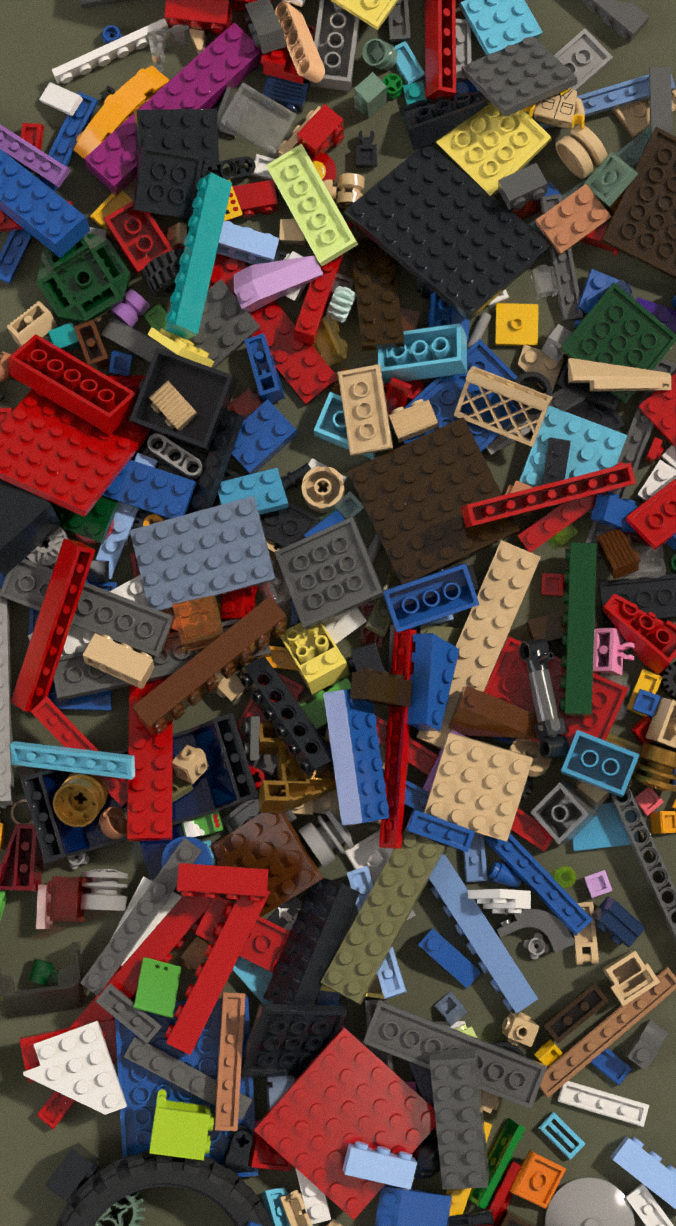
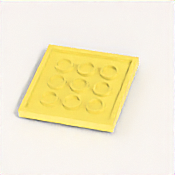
M487 99L488 105L435 143L471 179L478 183L490 196H494L498 192V180L521 170L552 138L526 112L522 114L520 110L505 117Z

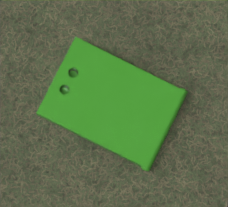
M143 957L133 1008L173 1018L181 967Z

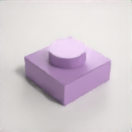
M605 870L584 877L591 898L613 891Z

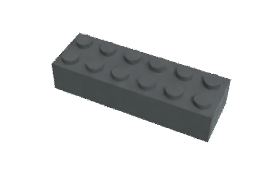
M477 1048L432 1050L429 1062L442 1188H487L489 1168Z

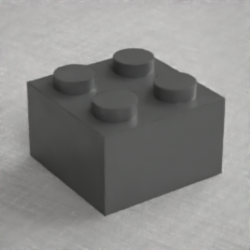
M560 782L531 811L532 815L558 844L569 843L598 814L570 782Z

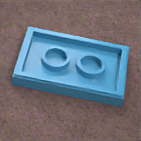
M612 803L602 804L596 810L598 814L572 839L573 851L631 845ZM628 810L625 813L626 821L630 823L634 821L635 814L633 811ZM636 831L634 839L639 843L638 832Z

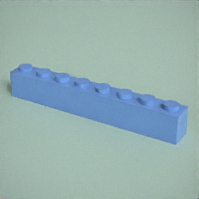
M443 852L429 878L433 885L430 890L436 899L441 897L445 904L442 906L448 918L453 916L457 922L454 927L460 936L465 935L469 942L466 946L472 955L477 953L481 960L478 962L479 966L485 974L489 972L493 978L490 983L497 993L501 991L505 999L502 1001L508 1011L513 1010L517 1014L538 1000V998L475 900L468 899V889Z

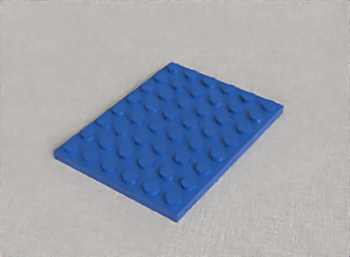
M245 996L242 1057L250 1036L248 996ZM218 998L191 1055L167 1044L168 1038L164 1037L170 1024L175 1026L178 1020L175 1014L180 1004L185 1006L187 1000L176 1001L173 1018L145 1011L162 1025L149 1041V1044L217 1080L222 998ZM115 1018L118 1080L127 1103V1107L120 1109L123 1157L150 1150L157 1094L160 1089L166 1090V1100L210 1106V1113H214L213 1118L215 1121V1105L124 1057L134 1036H138ZM241 1077L240 1092L252 1098V1102L243 1119L238 1118V1126H247L253 1138V1128L255 1127L253 1077ZM213 1124V1131H208L211 1140L210 1151L205 1156L223 1165L232 1131L214 1130ZM242 1135L238 1140L242 1142L243 1138H246L245 1135ZM247 1166L246 1172L232 1170L240 1177L258 1176V1168Z

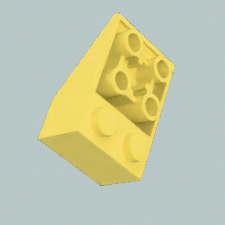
M300 622L287 629L280 636L311 694L350 675L346 660L322 623L305 630Z

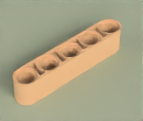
M284 1L280 2L275 9V13L282 26L286 45L298 75L309 81L319 83L325 75V68L303 14L298 8Z

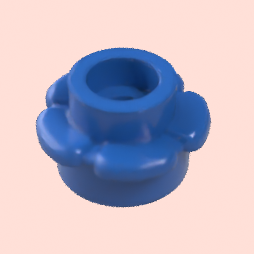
M109 25L103 30L102 40L107 44L122 38L120 29L114 25Z

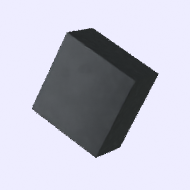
M156 348L145 380L142 379L138 388L140 393L130 421L154 433L209 452L224 409H228L237 380L231 374ZM167 381L173 385L198 413V416L181 431L176 427L172 430L164 421L167 417L162 412L158 414L150 406L152 401L149 397Z
M0 479V574L5 576L61 526V523L52 505L46 499Z

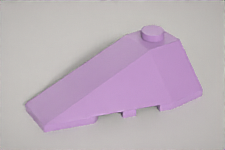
M315 255L255 264L234 274V292L241 309L251 313L323 276V272Z

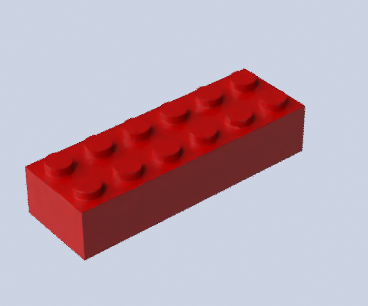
M37 334L8 357L9 375L108 435L128 419L133 412L136 404V393Z

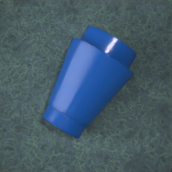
M494 862L488 873V877L492 879V882L515 889L519 887L522 881L513 870L502 862Z

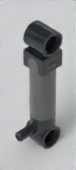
M544 639L522 641L519 645V655L522 661L526 663L538 721V723L534 724L536 738L540 739L539 752L544 759L566 756L569 752V743L567 738L561 735L566 733L564 718H559L547 663L554 659V654L549 652L548 643Z

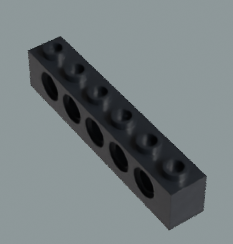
M264 656L244 665L239 676L241 684L251 693L254 703L260 706L266 720L270 721L275 728L277 736L283 739L289 753L299 762L301 770L310 779L330 770L333 766L331 749Z

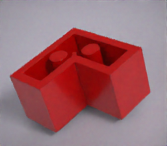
M324 104L297 133V142L317 157L320 153H325L328 148L331 150L334 146L337 147L344 139V120Z

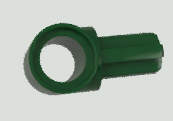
M34 958L28 980L41 985H48L49 982L69 987L72 982V975L55 970L54 965L50 962Z

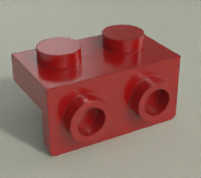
M257 585L223 594L220 618L242 619L255 608Z

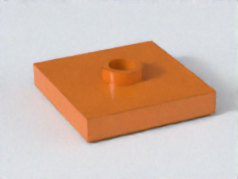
M529 1150L509 1191L546 1209L566 1168Z

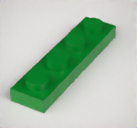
M510 1118L507 1119L488 1156V1187L472 1188L468 1197L469 1200L483 1209L486 1208L491 1200L492 1194L498 1182L502 1179L503 1172L508 1162L512 1159L513 1152L526 1129Z

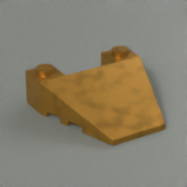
M260 722L259 754L276 755L278 781L263 780L258 791L260 812L282 813L337 789L334 766L330 770L310 779L301 770L296 758L289 753L283 739L277 736L273 725ZM322 737L331 749L330 739Z

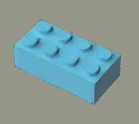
M461 323L403 331L404 347L378 349V364L381 366L384 383H390L393 377L405 382L467 373V336Z

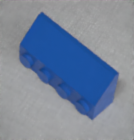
M466 563L383 590V597L397 633L480 605Z

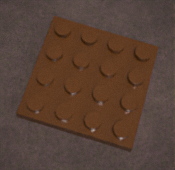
M284 812L260 813L209 847L213 851L214 858L219 866L269 869L267 890L270 891V894L259 914L260 917L265 916L324 879Z

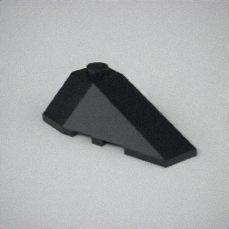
M480 91L458 94L454 99L449 100L439 97L437 102L426 103L425 100L417 101L400 107L399 111L412 147L416 150L435 143L486 107L488 101Z

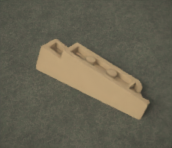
M573 358L568 359V383H590V391L671 390L670 373Z

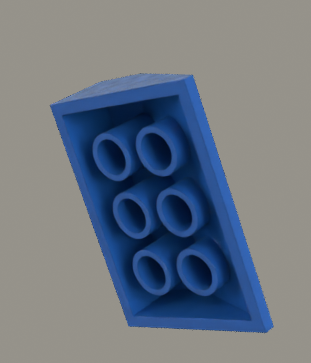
M385 1184L380 1190L375 1226H448L452 1196Z

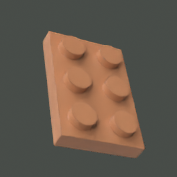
M585 184L536 219L535 223L558 254L562 255L609 221L611 215L588 185Z

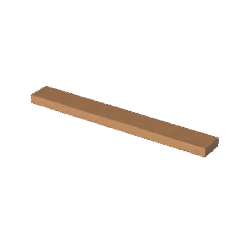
M665 967L656 975L660 983L628 1004L619 1006L546 1069L539 1087L546 1098H549L676 990V976L668 967Z

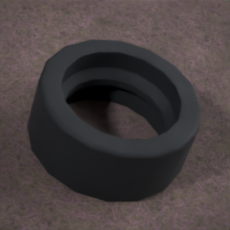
M526 372L514 381L521 385L529 381H535L543 387L544 394L552 397V387L549 380L538 372ZM512 400L513 405L518 410H520L521 407L519 403L515 400ZM535 408L527 410L529 415L542 412Z

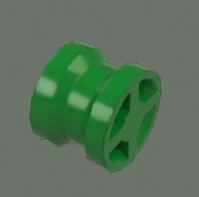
M396 74L386 75L382 82L387 86V99H397L402 93V79Z

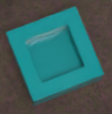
M423 81L402 85L406 105L425 100L427 103Z

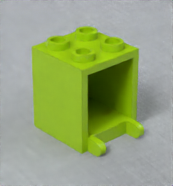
M160 1089L157 1094L149 1153L204 1161L205 1154H209L211 1144L208 1131H213L214 1113H210V1106L166 1100V1090Z

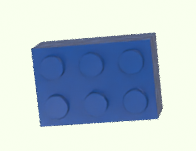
M267 399L243 421L231 457L248 475L254 474L297 436V430Z

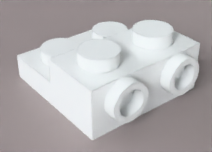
M508 889L468 890V899H477V904H483V909H492L493 914H505V909L508 910V913H522V909H531V891Z

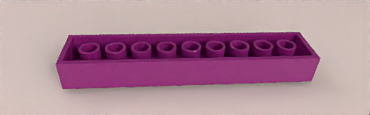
M233 23L138 110L212 109L223 99L227 86L232 87L233 90L261 64L263 53L260 46L256 47L254 40L238 25ZM134 114L85 157L87 169L115 196L137 178Z

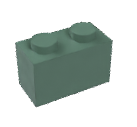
M373 72L354 88V107L360 115L364 114L368 119L387 103V86Z

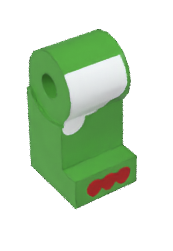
M219 811L181 824L184 836L194 838L225 831Z

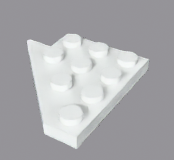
M98 1020L33 1044L40 1066L24 1071V1076L105 1115L127 1107Z

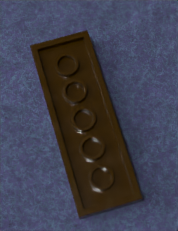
M370 238L356 239L358 245L350 250L362 351L404 347L405 341L394 258Z

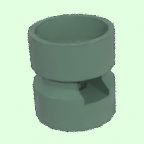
M370 39L366 42L362 51L365 62L379 70H389L397 62L398 55L395 47L381 39Z

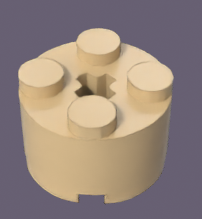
M318 466L305 474L302 481V495L309 508L319 513H326L336 509L343 501L345 494L344 482L337 470L332 467ZM327 486V492L322 491L320 493L319 487L325 488Z

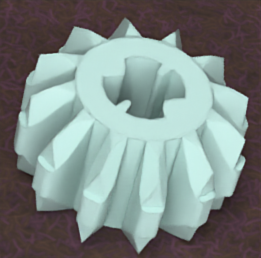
M338 286L326 312L327 317L336 322H345L356 297L355 292L347 287Z

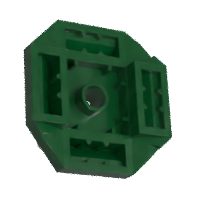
M87 233L61 258L48 248L42 251L36 283L59 319L85 323L123 302L131 274L109 239ZM82 277H89L87 283H79Z

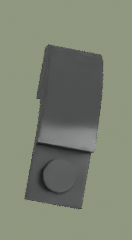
M522 909V913H512L515 921L512 922L511 918L498 923L500 928L496 929L498 936L501 938L525 927L536 928L547 937L554 953L575 944L570 931L560 919L553 914L538 909Z

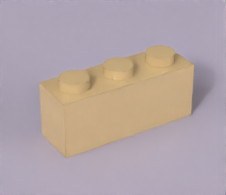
M95 633L83 653V659L86 664L140 689L144 688L155 668L154 661L149 654L133 651L129 645L125 643L120 645L104 634L100 636Z

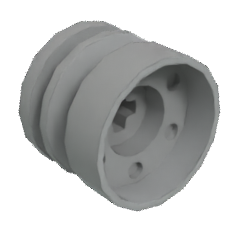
M59 527L44 540L48 542L49 547L47 549L43 547L44 544L42 542L27 558L31 562L54 570L63 539L70 540V538Z
M329 809L325 811L329 818L328 822L325 823L319 815L317 817L321 825L319 828H316L309 822L299 829V832L323 867L336 860L332 851L334 848H337L342 854L346 853L340 845L344 841L350 849L354 847L351 834L345 825H342L340 818Z
M115 869L82 871V877L92 878V883L83 882L81 885L91 888V893L81 895L80 909L126 911L127 896L118 894V890L128 888V884H118V879H128L129 874Z

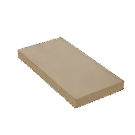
M380 364L338 372L350 455L356 456L393 449Z

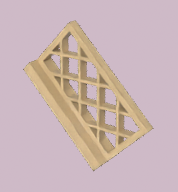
M472 366L467 373L466 382L454 416L458 418L464 417L468 422L533 447L553 397ZM470 383L477 385L481 394L472 397L468 390ZM492 392L497 393L501 399L500 402L493 405L487 394ZM483 396L488 407L478 411L474 400ZM515 400L519 403L521 409L512 413L507 402ZM470 402L474 413L470 415L460 412L462 405ZM503 404L508 415L498 418L494 408ZM535 408L542 412L539 418L531 420L527 410ZM490 410L494 421L489 423L483 421L480 415ZM523 412L528 423L518 426L514 416ZM510 418L514 428L505 430L500 421ZM530 426L533 432L532 439L523 437L520 429Z

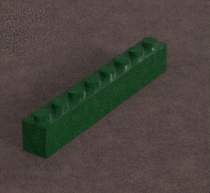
M571 542L569 549H565V561L569 563L568 570L564 571V583H568V591H564L563 604H567V612H563V625H566V633L562 634V646H566V655L562 654L561 668H565V676H561L560 684L561 689H564V698H560V711H564V717L590 718L592 715L597 543Z

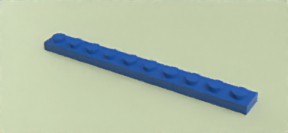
M78 92V95L83 98L82 102L73 116L67 115L48 154L66 167H68L75 152L73 149L77 144V136L86 129L99 103L98 99ZM37 176L45 185L54 192L56 191L57 187L41 176ZM25 229L12 230L0 252V280L7 284H11L34 237Z

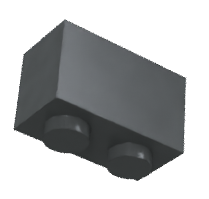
M537 163L498 180V191L509 210L521 208L526 202L533 199L538 200L547 193L548 183Z

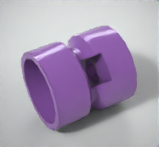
M129 289L125 294L123 302L114 306L111 313L119 321L132 328L139 321L138 316H143L150 308V305L137 292Z

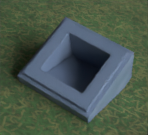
M451 991L434 1005L450 1026L454 1025L467 1013V1010Z

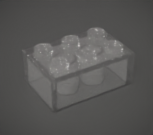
M242 82L223 115L220 125L275 157L280 145L295 122L297 114Z

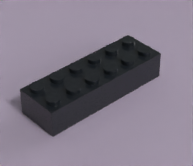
M327 878L309 887L267 986L264 999L275 1004L314 1005L322 986L321 980L332 962L360 892L343 883Z

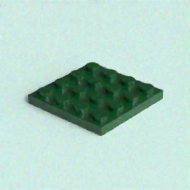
M614 282L559 349L569 358L653 370L676 342V334ZM635 391L610 392L625 404Z

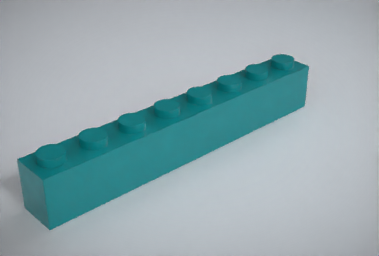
M213 173L200 178L197 183V197L192 204L194 210L188 221L189 231L183 243L185 246L184 253L179 260L181 266L175 278V291L170 298L172 303L171 309L166 316V331L187 340L196 336L199 332L232 187V182Z

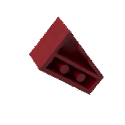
M16 824L6 849L7 853L3 863L0 864V889L38 891V885L42 884L43 855L34 824Z

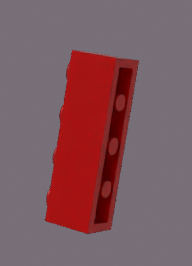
M274 180L233 186L242 211V215L238 217L251 218L254 214L260 213L269 215L279 210Z
M179 863L177 891L181 892V896L195 897V893H204L205 898H217V894L226 895V899L239 900L240 896L249 897L248 901L261 902L262 898H267L269 869Z

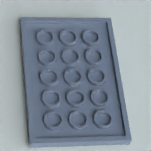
M254 496L130 530L148 607L158 611L172 609L276 580Z

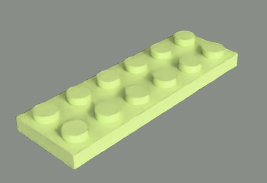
M302 144L266 165L321 266L358 245Z

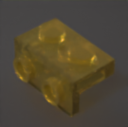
M330 315L322 318L315 341L322 358L329 367L346 360L347 351L349 350L345 339H340L338 334L340 329L336 320L332 321Z

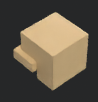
M630 950L602 968L612 984L611 990L622 1006L660 983L649 964H644L635 950Z

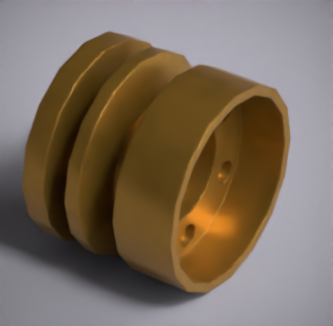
M643 743L640 757L647 760L648 764H637L636 768L644 770L645 773L644 775L634 773L633 778L643 783V785L657 790L676 792V785L669 783L670 779L676 780V775L672 773L673 769H676V752Z
M75 772L70 774L54 796L53 807L57 817L65 824L73 827H84L90 824L106 803L108 793L103 779L98 775Z

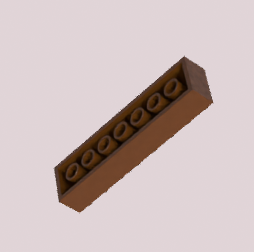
M270 596L136 703L133 706L136 717L152 736L156 733L161 734L168 728L167 724L173 719L176 721L185 714L184 710L190 705L192 707L197 705L202 700V695L207 691L209 693L214 691L219 686L218 682L223 678H230L240 664L246 665L253 658L252 655L259 650L261 652L267 648L272 638H279L286 632L287 615Z

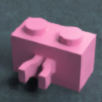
M615 628L594 629L593 672L601 676L622 675L623 658L634 660L633 655H626L623 651L635 648V644L632 642L624 643V637Z

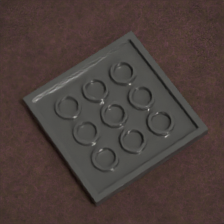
M526 37L523 39V42L516 45H508L500 52L490 53L485 57L462 66V74L505 117L577 85V77L535 37Z
M353 517L275 551L296 611L305 630L384 595Z

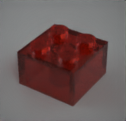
M52 876V881L48 883V894H51V903L47 904V916H50V921L84 922L85 909H80L81 895L86 893V887L81 886L83 882H86V878Z

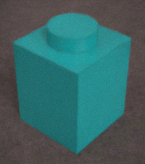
M72 322L48 331L51 338H48L47 341L65 352L81 347Z

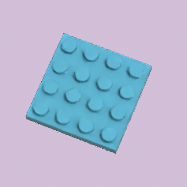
M549 406L535 444L530 449L519 482L531 487L541 486L548 439L550 437L571 441L565 479L615 466L627 435Z

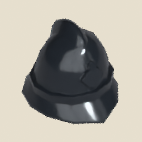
M428 1135L412 1153V1157L417 1162L414 1178L417 1179L431 1178L441 1170L438 1139Z

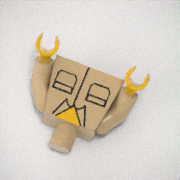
M570 88L521 110L522 114L525 111L529 112V117H532L534 112V121L567 130H572L575 125H581V129H584L585 110L582 100L577 97V91Z

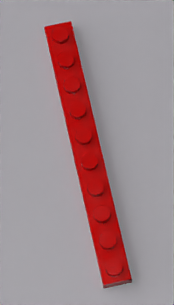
M407 629L398 633L394 630L391 674L404 675L405 680H410V675L414 674V662L411 661L412 652H415L416 642H413V634H416L417 630ZM389 706L384 769L389 818L381 819L379 848L401 849L410 731V725L407 724L408 707Z
M375 715L379 744L386 748L388 723ZM409 737L407 762L424 774L429 775L438 755ZM519 808L517 809L511 831L545 852L553 837L537 820Z

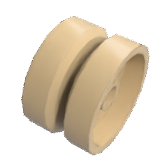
M577 125L570 131V137L564 136L555 144L562 162L580 179H585L594 171L593 167L598 168L608 156L599 138L585 125L584 129H581V125Z

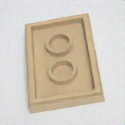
M676 90L671 91L672 113L676 111ZM649 98L611 109L632 139L650 128Z

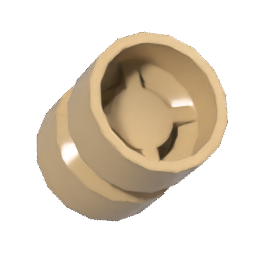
M344 173L338 176L337 189L339 192L336 198L338 208L346 210L363 196L361 193L364 191L365 184L363 176L354 173Z

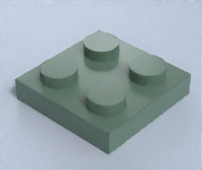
M610 152L583 185L587 184L591 191L610 207L638 173L613 152Z

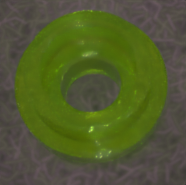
M562 866L556 870L554 879L562 888H569L576 882V873L571 867ZM563 873H567L569 875L568 881H563L561 879V875Z

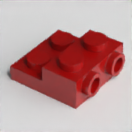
M287 47L262 54L261 65H264L263 74L303 84L305 78L298 75Z

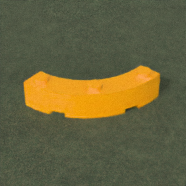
M153 65L146 69H140L134 77L127 81L113 95L107 96L102 108L97 112L86 129L77 136V144L73 150L85 159L88 154L133 115L134 110H138L170 80Z

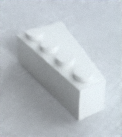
M147 877L142 878L113 936L153 880ZM173 892L121 966L128 961L183 896Z

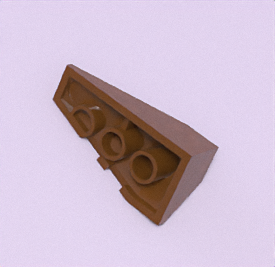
M465 686L462 688L448 728L467 736L537 739L534 724L538 723L534 713L482 691Z

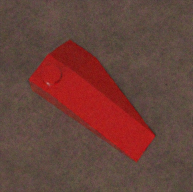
M613 594L602 607L603 611L627 643L632 642L635 644V648L632 649L639 659L658 675L676 656V625L668 620L664 622L656 618V614L650 611L646 613L638 609L636 604Z

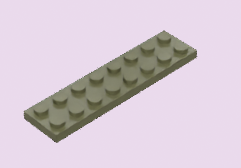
M405 828L402 834L401 849H394L321 980L323 985L361 1005L446 848L427 837L407 831Z

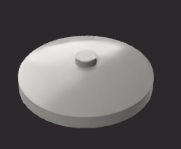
M579 1177L568 1181L555 1191L546 1208L544 1225L635 1226V1221L629 1201L615 1185L597 1177Z

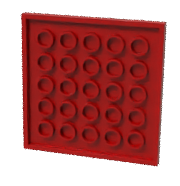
M31 389L0 425V479L85 517L147 439L149 430L133 424L129 420H125L116 430L108 435Z
M343 1026L253 1129L338 1207L355 1220L385 1184L344 1174L342 1169L348 1144H355V1141L369 1144V1148L377 1149V1146L389 1148L391 1153L399 1154V1151L412 1154L436 1127L434 1107Z

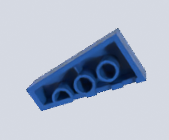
M433 633L413 634V642H416L415 652H412L411 661L414 662V674L410 675L412 694L411 704L408 707L407 724L419 731H440L460 649Z

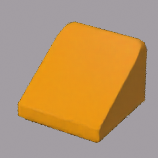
M676 811L650 813L652 834L676 833Z

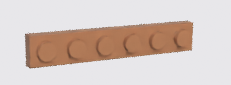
M222 992L214 1130H238L245 993Z

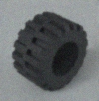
M184 249L163 253L151 260L143 268L142 273L153 296H172L176 287L175 278L181 266L179 260L184 253Z

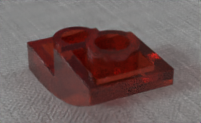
M367 602L361 605V614L366 619V622L361 625L360 646L376 643L377 647H382V636L365 628L376 602Z

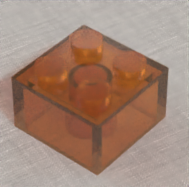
M215 595L172 604L182 652L207 647L224 633Z

